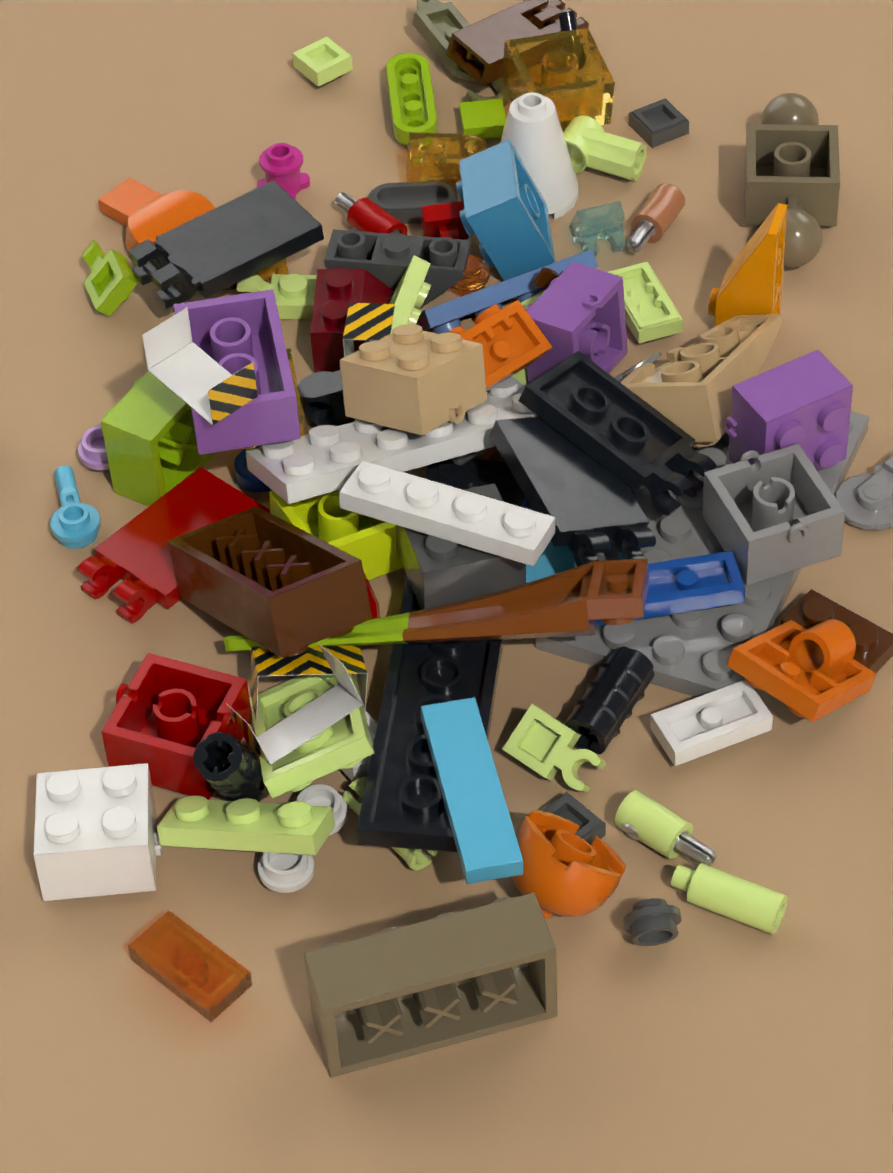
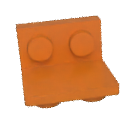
M519 300L502 310L498 304L489 307L475 318L474 323L476 325L466 331L460 325L448 332L459 334L463 340L483 344L486 391L539 360L553 348Z

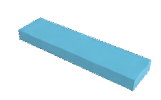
M475 697L421 706L422 724L466 884L523 875V858Z

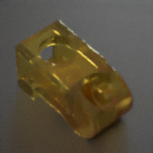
M409 132L406 160L407 182L441 181L457 183L461 181L459 161L488 149V144L484 139L474 135Z

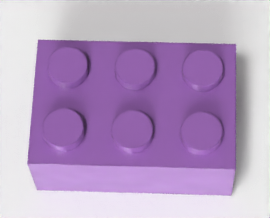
M274 290L173 304L175 314L188 307L192 342L230 374L233 375L254 362L258 397L214 425L210 424L190 406L199 455L301 439L296 393Z

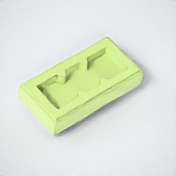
M648 262L608 272L623 277L626 323L638 344L683 332V319Z

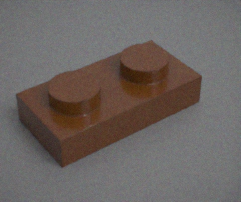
M812 589L781 619V624L792 619L806 629L827 619H836L845 623L855 637L856 650L853 659L875 673L893 656V634Z

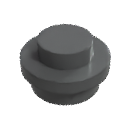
M660 898L646 899L634 904L632 907L633 911L623 918L625 931L632 935L633 943L639 946H655L672 941L678 936L677 925L682 920L680 909L673 905H667L666 900Z

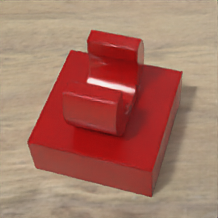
M457 201L422 206V236L469 239V235L460 218V210L465 209L463 202Z

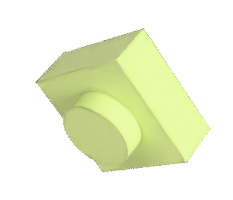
M324 37L292 53L294 68L318 87L353 70L352 56L328 37Z

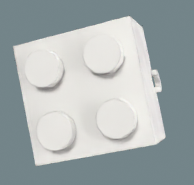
M148 763L37 773L33 855L43 901L156 891V857L162 856V846H160L159 836L156 833V807Z

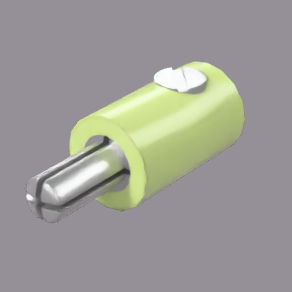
M634 790L620 804L615 815V824L625 831L626 835L630 838L640 840L668 859H675L682 853L699 865L703 863L711 866L715 861L716 851L692 837L693 824L644 793Z

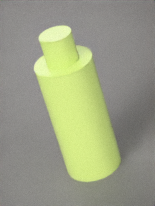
M703 863L697 867L696 871L678 865L671 880V886L687 892V902L772 935L778 930L788 903V896Z

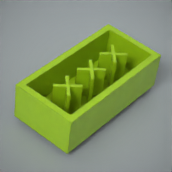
M150 371L138 378L132 389L116 406L111 407L101 420L114 493L148 507L197 469L203 468L216 454L215 452L199 455L190 406Z

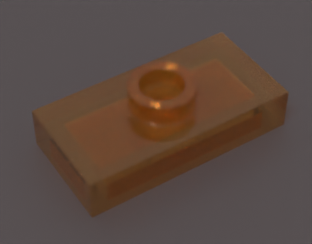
M170 910L128 945L130 959L210 1022L215 1020L252 986L251 972Z

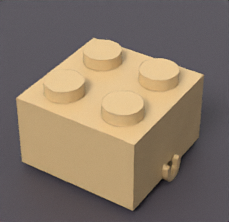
M400 325L392 330V334L378 341L363 343L359 346L358 351L340 359L345 415L347 417L423 436L448 421L455 424L461 423L465 412L487 401L483 344L463 340L457 333L436 334L423 331L419 325Z

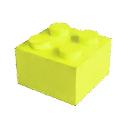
M340 490L290 504L274 491L269 492L271 514L360 559L368 581L404 568L396 550L395 524L340 508Z

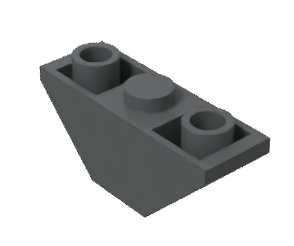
M333 229L324 264L327 269H365L395 291L413 255L431 263L424 280L431 287L421 306L422 308L464 278L471 249V240Z

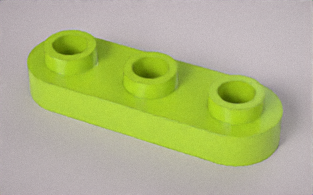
M417 53L395 55L386 64L394 137L398 142L408 147H423L432 142L438 133L429 62L424 56Z

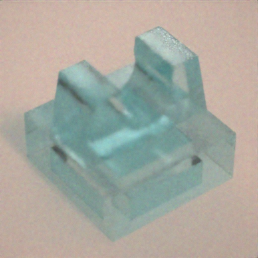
M620 201L576 211L569 228L574 244L579 243L583 252L592 249L596 257L599 252L596 239L599 238L607 239L610 242L613 253L622 251L625 246L623 228L625 215Z

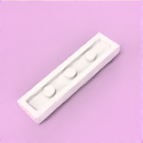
M364 460L361 461L339 492L340 508L531 566H535L555 534V517Z

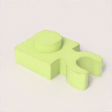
M534 704L530 705L502 748L550 781H552L558 770L561 769L566 784L582 793H588L591 788L579 780L577 774L579 767L585 762H591V764L601 769H604L606 766L604 759L588 749L574 750L573 747L581 735Z

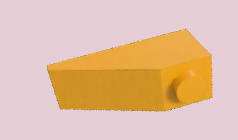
M780 203L776 205L727 268L721 287L712 288L708 314L715 316V326L736 315L780 314L788 205Z

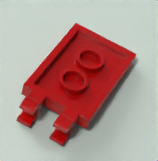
M200 467L94 548L95 556L86 558L77 567L78 572L89 579L81 585V590L96 600L103 597L115 583L122 579L123 582L113 591L114 596L124 602L116 611L119 616L131 624L140 620L147 610L156 603L168 610L182 598L179 596L167 541L255 506L269 513L270 509Z

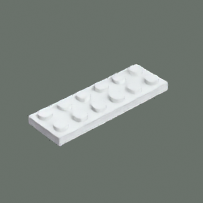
M509 377L487 391V401L465 412L464 419L459 424L448 421L423 436L355 419V422L340 426L321 425L312 428L309 434L300 436L301 439L265 444L262 447L245 451L247 468L284 501L290 504L342 489L362 460L405 472L495 447L496 445L490 437V432L496 420L536 417L537 415L518 401L525 385L517 379Z

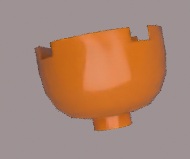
M534 810L531 811L529 816H526L516 831V838L523 858V875L511 876L516 888L523 895L534 892L543 916L547 919H551L554 914L563 917L584 916L603 906L616 890L626 870V866L620 856L597 836L590 845L587 841L575 835L580 826L553 813Z

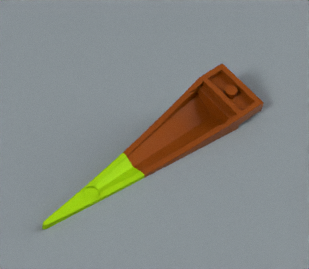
M648 558L593 561L549 577L479 597L419 611L370 619L354 626V629L344 636L327 637L309 646H319L318 644L321 646H363L595 635L596 620L602 619L605 624L622 625L632 622L635 618H644L649 584ZM244 635L224 638L225 651H248L252 647H262Z

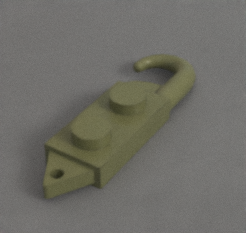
M417 0V11L414 14L413 26L455 78L459 77L468 81H476L446 56L452 33L470 24L452 2L442 3L438 0ZM476 57L471 59L481 68L485 67V64ZM503 76L491 82L498 92L496 96L483 97L469 90L466 93V97L470 101L502 98L503 105L506 106L513 97V86L509 78Z

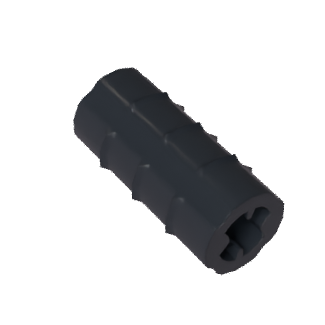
M625 646L616 648L607 662L601 665L599 674L594 681L586 686L587 691L581 700L574 704V710L564 723L581 735L574 746L575 748L588 749L596 754H602L612 739L620 733V727L632 715V709L645 696L644 691L655 676L653 663L642 652Z
M224 732L211 733L205 740L199 742L194 752L195 768L210 783L211 788L218 790L219 795L225 796L227 801L251 798L258 802L269 795V791L263 782L260 761L255 753L249 752L248 746L241 744L240 739Z

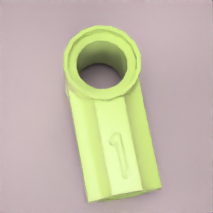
M580 115L575 117L563 131L575 174L581 173L587 167L634 182L641 175L647 158V145L607 133L599 122L589 116Z

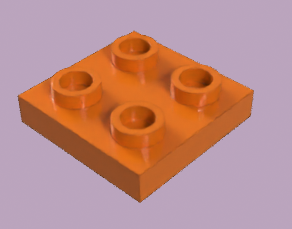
M791 619L734 647L727 666L743 676L750 686L766 691L786 704L793 714L807 718L812 722L869 692L876 677L875 672L853 659L856 650L855 637L845 623L836 619H827L809 629L804 628Z

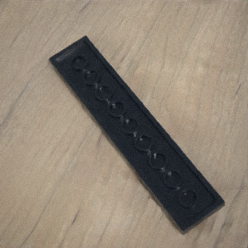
M451 459L428 466L426 479L462 490L495 483L503 502L522 507L526 498L505 461L470 459L462 465H456ZM406 577L399 614L421 610L408 577ZM504 639L393 644L373 744L374 754L371 755L357 825L358 844L458 852L422 724L421 706L475 697L488 740Z

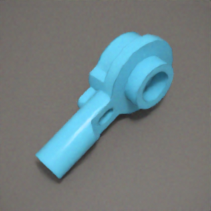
M60 466L54 471V477L61 508L56 510L50 519L51 531L63 546L71 549L84 548L93 543L97 538L101 526L100 515L93 506L81 503L73 469L70 466Z

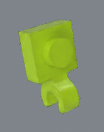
M92 240L82 253L84 261L91 270L90 275L83 283L95 309L110 317L119 305L130 297L138 282L124 255L113 249H110L106 254L101 250L98 242Z

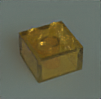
M588 28L505 40L502 82L511 102L523 94L531 92L539 93L551 99L555 105L562 131L566 129L575 117L580 115L589 116L601 125L611 124L615 82Z

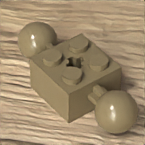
M785 93L775 97L767 104L762 115L761 124H747L744 167L745 225H762L778 203L788 205L784 267L792 268L809 263L817 255L822 244L820 226H837L840 190L838 125H819L817 110L808 98L796 93Z

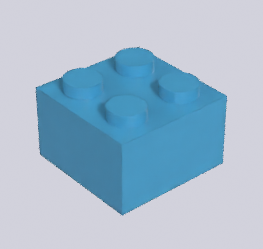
M510 140L460 160L461 181H458L456 186L465 209L460 210V218L467 234L470 237L476 235L481 242L479 244L480 251L488 268L496 267L505 281L556 262L547 204Z

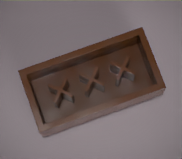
M257 506L167 541L179 596L279 657L299 655L305 652L308 646L327 637L344 636L350 633L354 626L372 619L363 566L360 559Z

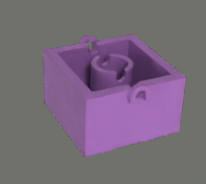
M572 262L559 277L551 281L545 292L525 309L553 347L545 356L527 366L528 384L577 351L581 352L608 374L628 353L623 277Z
M819 350L733 385L731 417H727L723 421L724 428L730 436L729 460L732 463L740 462L743 454L751 450L757 451L759 455L798 443L817 471L830 468L846 459L853 385ZM754 458L748 460L750 465L755 463Z

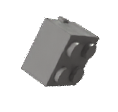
M799 443L759 455L757 451L751 450L742 455L740 462L704 472L702 516L725 552L733 551L742 580L746 585L841 556L845 511ZM750 458H754L755 463L753 465H750L748 462Z

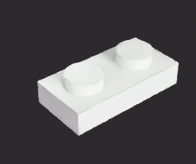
M745 680L651 714L650 729L674 766L771 731L773 715L755 689Z

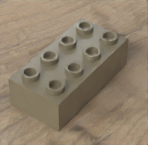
M534 892L518 897H503L491 904L461 912H445L434 919L403 927H388L377 934L346 942H331L319 949L304 952L313 1023L330 1077L557 1017L556 947Z

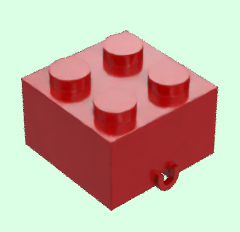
M147 653L130 684L122 683L119 686L116 694L117 706L101 731L108 767L148 763L152 785L189 796H203L210 800L215 789L211 788L210 783L195 768L194 752L199 742L205 740L211 733L224 732L242 741L244 736L226 703L251 725L253 720L247 679Z

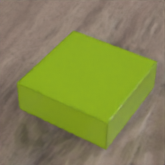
M502 98L459 102V114L464 141L502 138L506 122Z

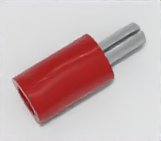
M341 192V194L337 195L335 203L348 213L347 223L353 229L361 232L407 235V226L371 199L364 197L355 200L346 192Z

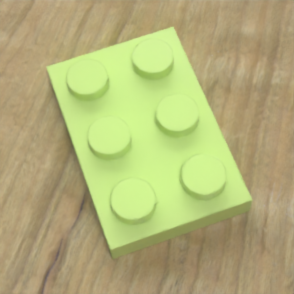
M334 674L299 675L259 693L257 721L250 697L256 737L338 685L339 683ZM349 674L361 698L356 674ZM363 705L272 765L259 755L263 782L272 798L286 792L300 791L309 786L313 780L338 769L352 768L365 757L374 754Z

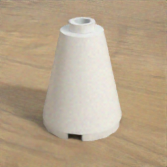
M526 93L516 98L510 104L500 143L510 140L545 200L548 215L554 213V219L564 216L574 207L578 199L579 185L553 101L539 93Z

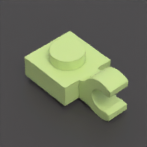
M253 274L237 282V291L258 292L273 289L280 319L312 320L317 275L272 274L271 283H267L260 276Z

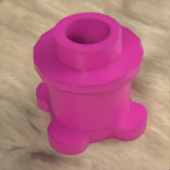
M276 143L264 150L259 156V166L265 172V179L259 180L257 187L274 180L291 197L296 199L298 192L310 186L309 175L307 173H300V168L303 165L302 152L298 148L286 143Z

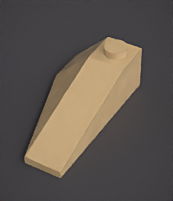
M781 314L736 315L700 334L701 343L686 348L675 347L667 352L668 362L657 368L654 367L653 363H645L634 369L620 383L693 437L695 442L692 447L700 448L714 445L726 433L723 424L724 419L731 417L732 386L759 374L783 323Z

